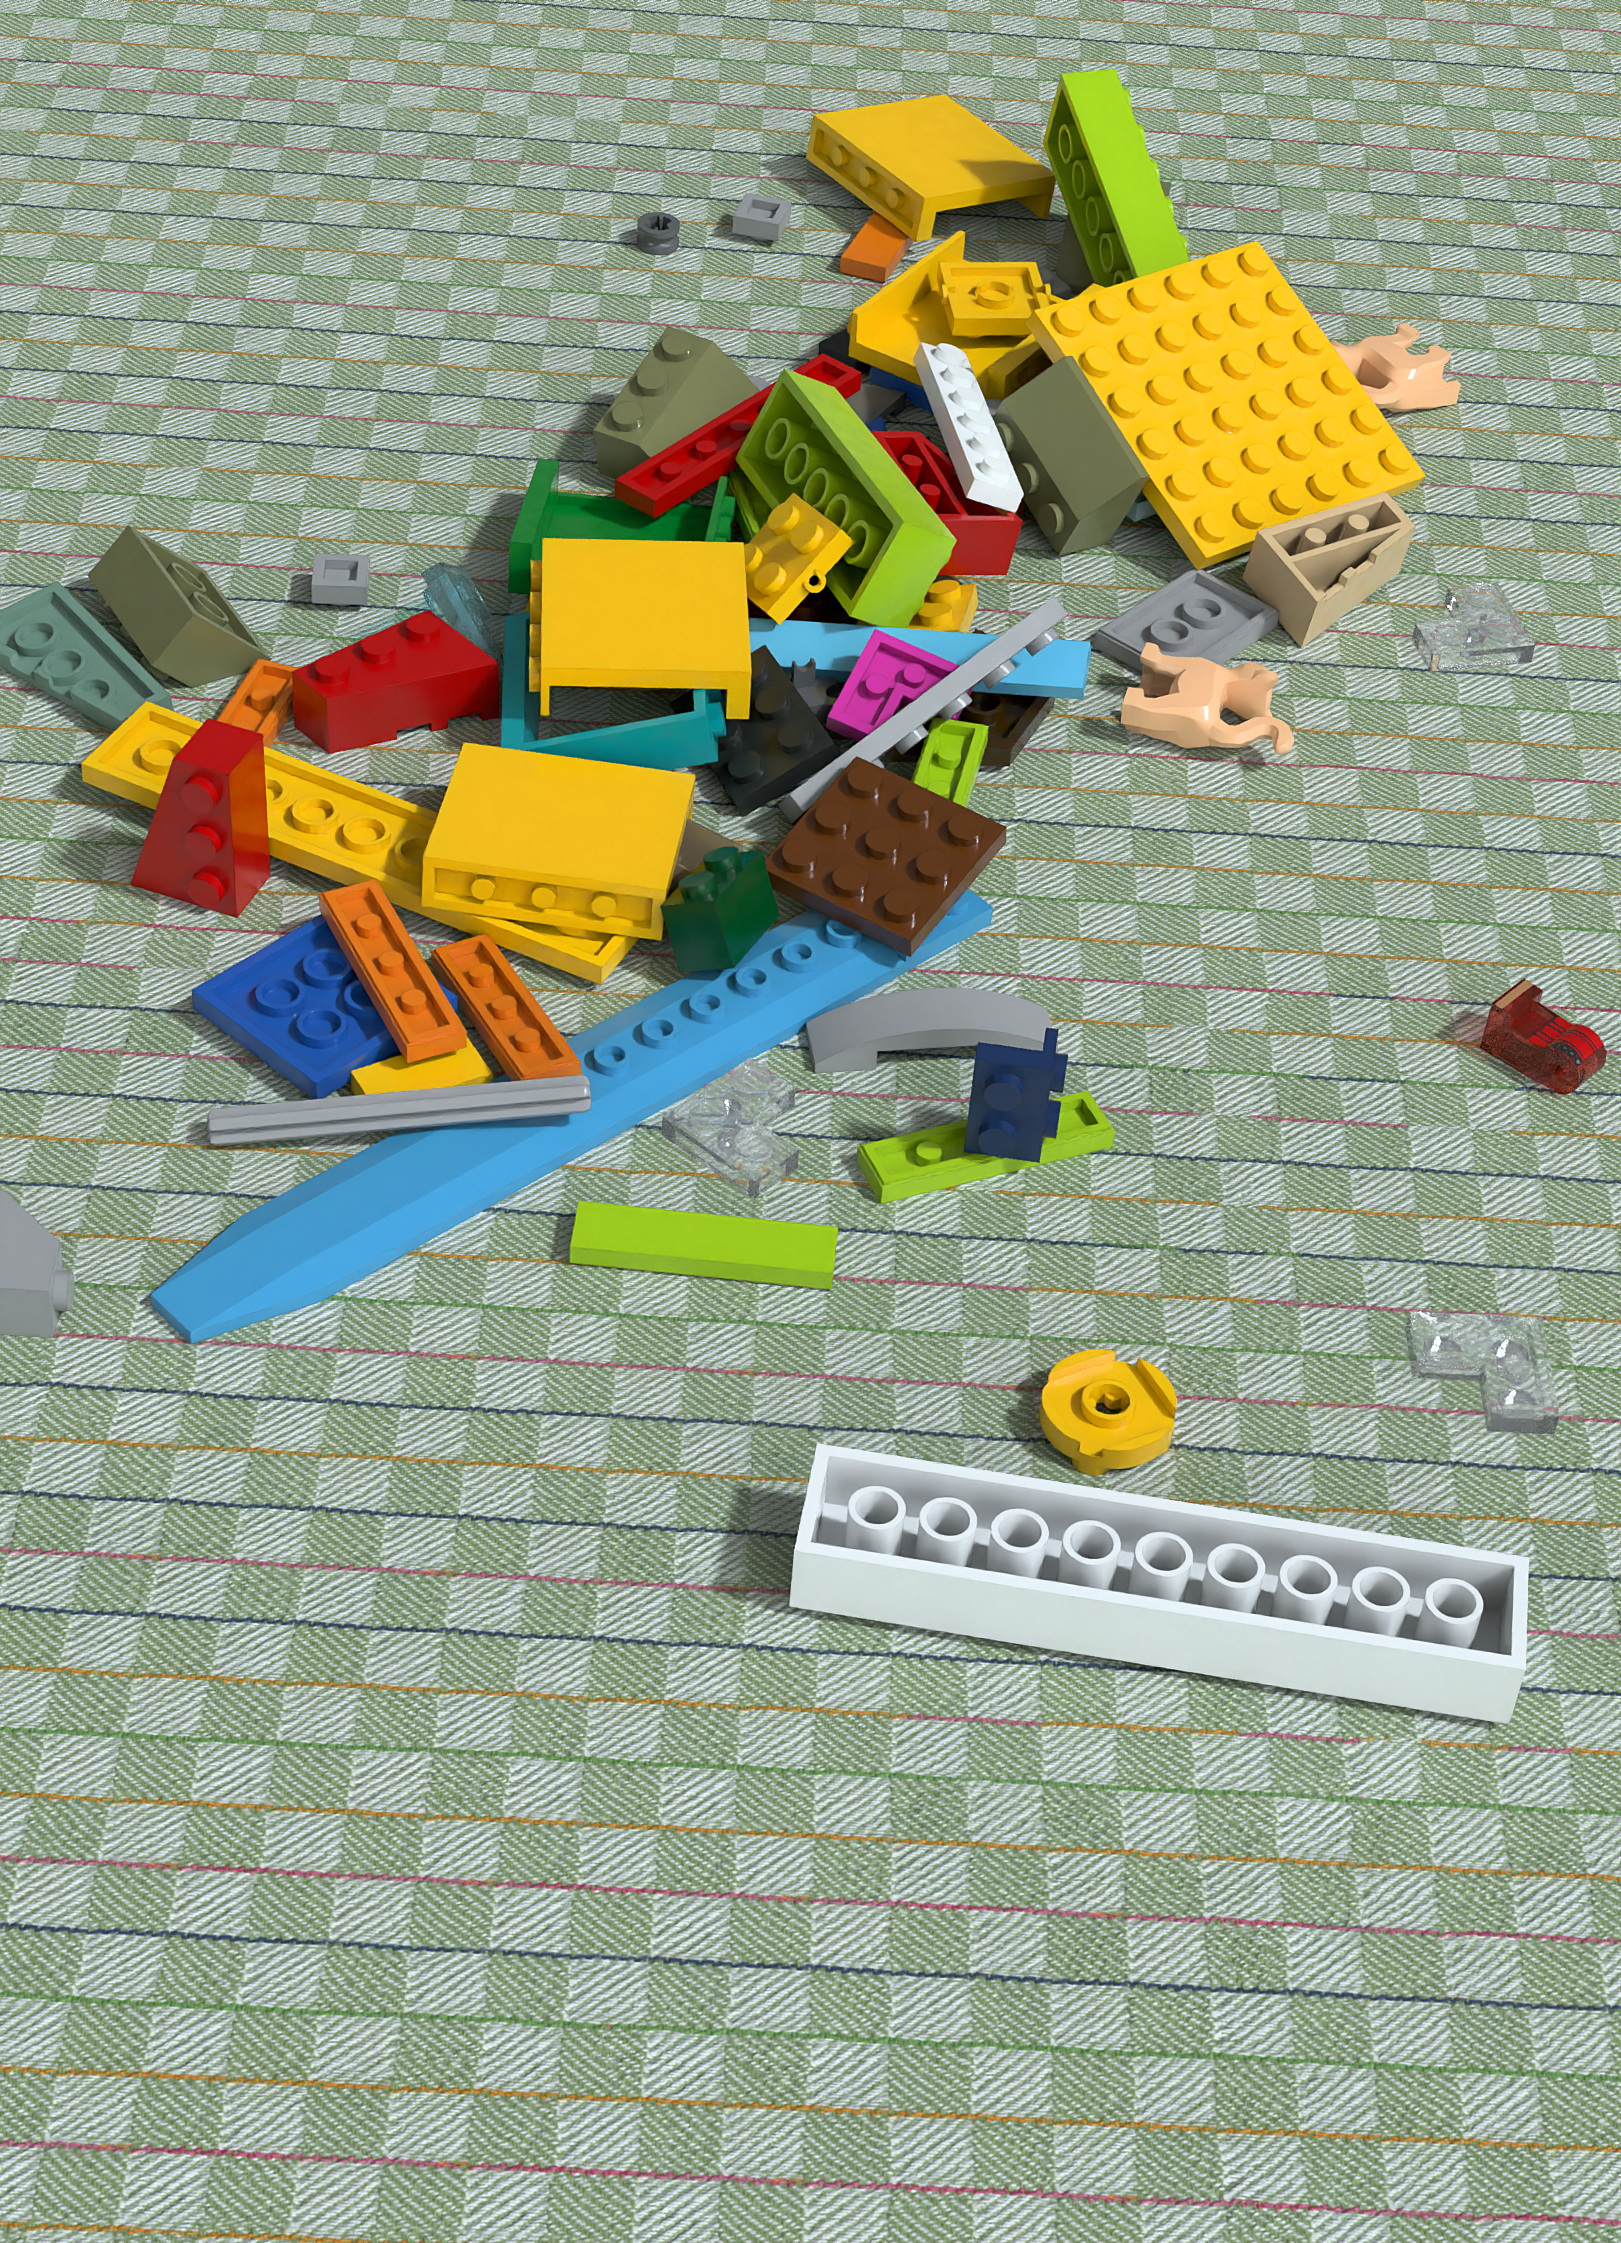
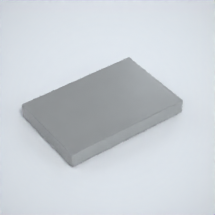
M1193 567L1096 631L1094 648L1141 674L1143 664L1140 663V656L1146 642L1158 645L1162 655L1201 657L1223 665L1275 629L1278 624L1280 611L1204 570H1196Z

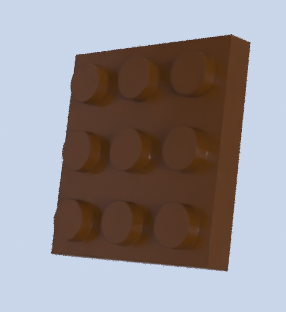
M856 756L766 857L765 864L773 890L911 957L1005 845L1007 827Z

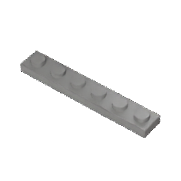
M1055 596L1050 598L791 792L778 807L790 823H794L812 807L856 756L881 768H885L879 760L880 757L894 747L897 748L901 755L907 752L929 734L923 725L936 715L940 714L946 722L972 702V699L967 694L969 690L981 681L984 682L988 689L992 688L1016 669L1010 661L1025 648L1033 657L1058 638L1059 635L1053 627L1068 615Z

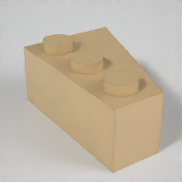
M1387 492L1379 493L1257 531L1242 578L1262 602L1280 611L1279 623L1300 648H1303L1400 572L1416 525Z

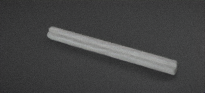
M575 1075L213 1108L208 1113L207 1130L212 1145L225 1146L586 1113L591 1110L592 1096L588 1077Z

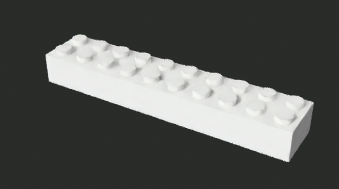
M817 1443L794 1548L789 1606L1509 1724L1526 1671L1529 1557Z

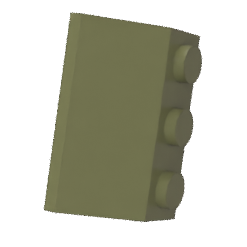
M668 326L593 429L600 474L617 479L750 398L760 390L714 341ZM701 490L686 498L682 502L685 504H692Z
M1067 356L1002 400L993 416L998 433L1024 493L1022 498L1058 555L1109 544L1150 477L1074 357Z
M129 525L87 575L101 594L97 599L99 604L122 623L119 628L121 635L144 654L140 659L143 666L163 681L173 677L192 688L249 672L257 658L268 661L272 659L206 570Z

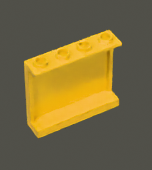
M946 94L813 114L806 158L915 242L931 239L936 212L1016 199L1041 219L1048 218L1056 184L1054 172Z
M961 230L957 231L942 244L937 245L933 251L916 264L911 265L899 277L888 285L883 286L878 293L852 311L847 324V331L850 334L848 356L922 387L921 379L913 361L920 342L936 347L939 343H946L962 350L970 362L985 400H1004L1053 365L1032 333L1027 338H1018L1012 335H984L980 338L952 336L944 305H941L942 297H939L937 272L939 262H969L963 259L966 232ZM1093 283L1078 296L1101 290L1105 287ZM1051 294L1050 305L1066 301Z
M542 538V560H531L529 692H541L540 715L549 716L550 686L724 689L726 719H749L752 669L744 542Z
M464 742L423 855L421 907L662 941L665 920L660 906L668 898L687 819L692 820L696 775Z

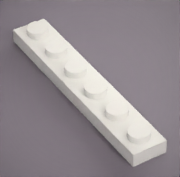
M920 342L913 361L966 498L1015 513L1024 493L966 354L950 344L939 343L936 347Z

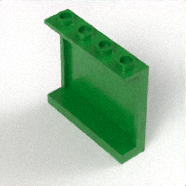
M538 459L510 539L508 593L530 595L531 560H542V538L730 542L731 529L734 528L736 497L727 496L728 477L720 476L713 506L678 503L658 517L653 518L615 497L558 492L559 461Z

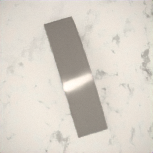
M925 988L882 994L843 1005L806 1022L805 1033L814 1073L876 1070L877 1051L976 1046L978 1042L1043 1051L1046 1027L1052 1028L1047 1008L1013 995L970 988ZM1058 1045L1056 1046V1053L1059 1051Z

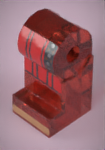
M1523 978L1492 1002L1480 1048L1536 1083L1543 1084L1557 1094L1567 1095L1575 1091L1603 1068L1607 1056L1604 1043L1591 1028L1582 1024L1572 1025L1540 1004L1543 990Z

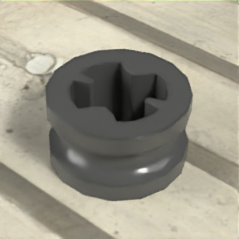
M663 212L646 213L640 216L637 220V230L639 232L637 235V247L651 255H667L675 252L679 248V237L677 236L680 229L679 220L673 215Z

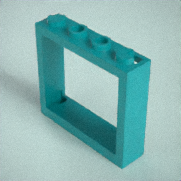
M530 612L505 616L501 724L502 748L666 771L718 761L717 737L726 736L725 718L720 701H725L724 689H693L694 711L539 740V692H529Z

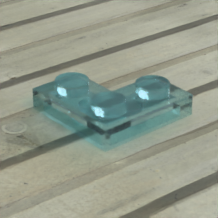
M439 562L423 571L421 575L428 587L422 593L431 611L440 619L445 617L452 628L499 663V667L502 666L503 655L484 622L492 616L466 569Z

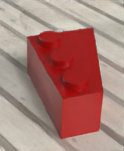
M870 431L957 540L948 563L940 569L938 575L1007 576L1023 520L1013 512H1008L1003 516L991 505L966 498L952 460L920 432Z
M430 610L413 615L400 623L367 636L354 644L292 671L294 727L328 754L397 740V730L428 724L431 732L448 729V719L479 713L482 721L499 718V663Z
M208 718L172 760L130 885L238 918L271 876L263 734Z

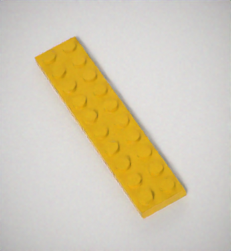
M146 701L81 763L82 781L156 810L173 758L202 726L203 722ZM264 746L269 855L347 886L376 879L390 903L474 936L486 933L497 945L599 985H602L639 939V937L421 907L423 855L438 813Z

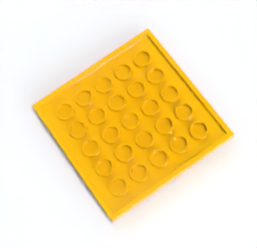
M1258 241L1034 310L1025 323L1053 364L1063 357H1074L1150 475L1141 491L1196 570L1250 551L1259 530L1383 492H1387L1390 497H1394L1417 488L1426 477L1411 453L1404 446Z

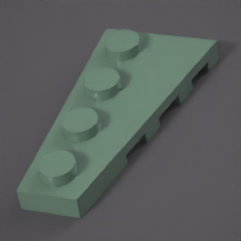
M58 581L0 610L1 668L113 731L121 726L146 701L174 711L170 694Z

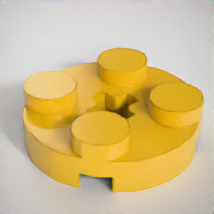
M1092 1349L1081 1351L1062 1359L1050 1371L1048 1383L1042 1389L1039 1410L1040 1425L1051 1444L1064 1455L1071 1457L1072 1464L1078 1471L1086 1475L1097 1476L1105 1474L1110 1469L1135 1467L1163 1454L1170 1447L1174 1429L1177 1396L1169 1379L1150 1362L1137 1358L1136 1366L1128 1362L1115 1360L1116 1351ZM1104 1403L1109 1409L1117 1408L1122 1410L1119 1414H1104L1096 1410V1404Z

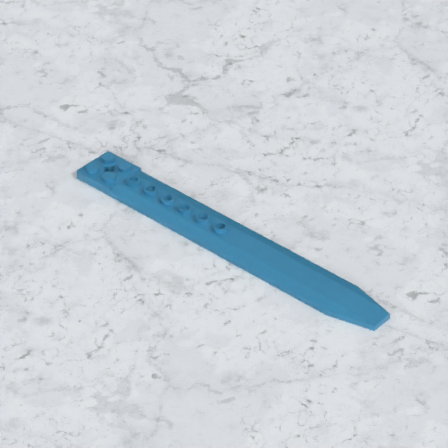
M967 889L911 957L811 908L763 934L734 968L694 971L568 1039L566 1042L581 1061L582 1075L587 1076L590 1082L592 1096L590 1111L578 1114L402 1129L242 1215L150 1294L151 1306L190 1344L319 1303L806 1028V1022L833 1009L856 1001L989 926L992 920L993 907ZM505 1073L489 1083L509 1082L511 1079Z

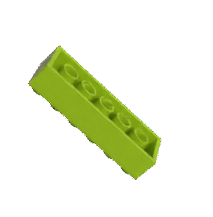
M1116 69L1061 73L1043 145L1094 283L1107 288L1190 262L1187 239L1183 233L1178 231L1174 220L1172 201L1170 197H1165L1159 182L1158 164L1155 160H1151L1145 146L1144 128L1141 124H1137L1132 112L1130 92L1127 88H1123Z
M784 368L735 460L772 511L778 505L784 503L794 492L841 528L854 541L853 545L825 575L826 585L850 617L880 627L907 628L913 616L922 608L925 595L940 569L948 563L957 540L835 387Z

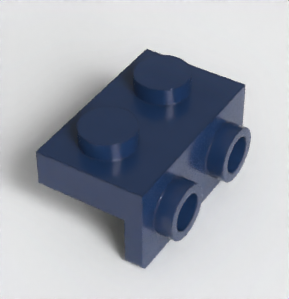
M1046 1027L1043 1051L978 1042L964 1152L1040 1163L1043 1137L1056 1139L1061 1101L1049 1099L1050 1091L1063 1093L1068 1054L1056 1053L1059 1029Z

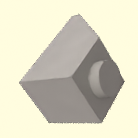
M0 1190V1335L54 1338L60 1311H70L72 1308L75 1286L74 1272L72 1270H63L60 1241L5 1190Z

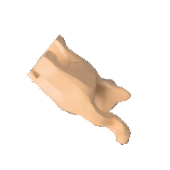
M1407 323L1398 325L1394 335L1369 336L1349 346L1335 340L1330 342L1378 409L1386 408L1392 412H1407L1415 409H1433L1441 406H1450L1457 403L1461 384L1457 380L1446 382L1442 378L1444 365L1450 360L1451 353L1438 345H1431L1427 348L1424 355H1410L1405 349L1411 347L1412 342L1419 339L1420 331Z
M1149 642L1145 643L1140 656V663L1143 664L1139 688L1128 687L1122 702L1121 724H1126V729L1136 734H1144L1154 739L1173 743L1185 749L1208 746L1240 748L1258 739L1273 741L1275 754H1287L1292 748L1295 739L1289 725L1280 719L1273 718L1270 712L1273 687L1278 682L1277 673L1268 671L1263 665L1252 661L1228 669L1201 657L1162 655L1158 645ZM1228 708L1247 719V721L1236 726L1228 725L1220 719L1222 709Z

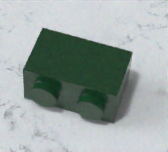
M722 847L705 854L703 861L697 868L679 882V887L660 906L679 972L734 968L780 916L762 850L738 852L736 847Z

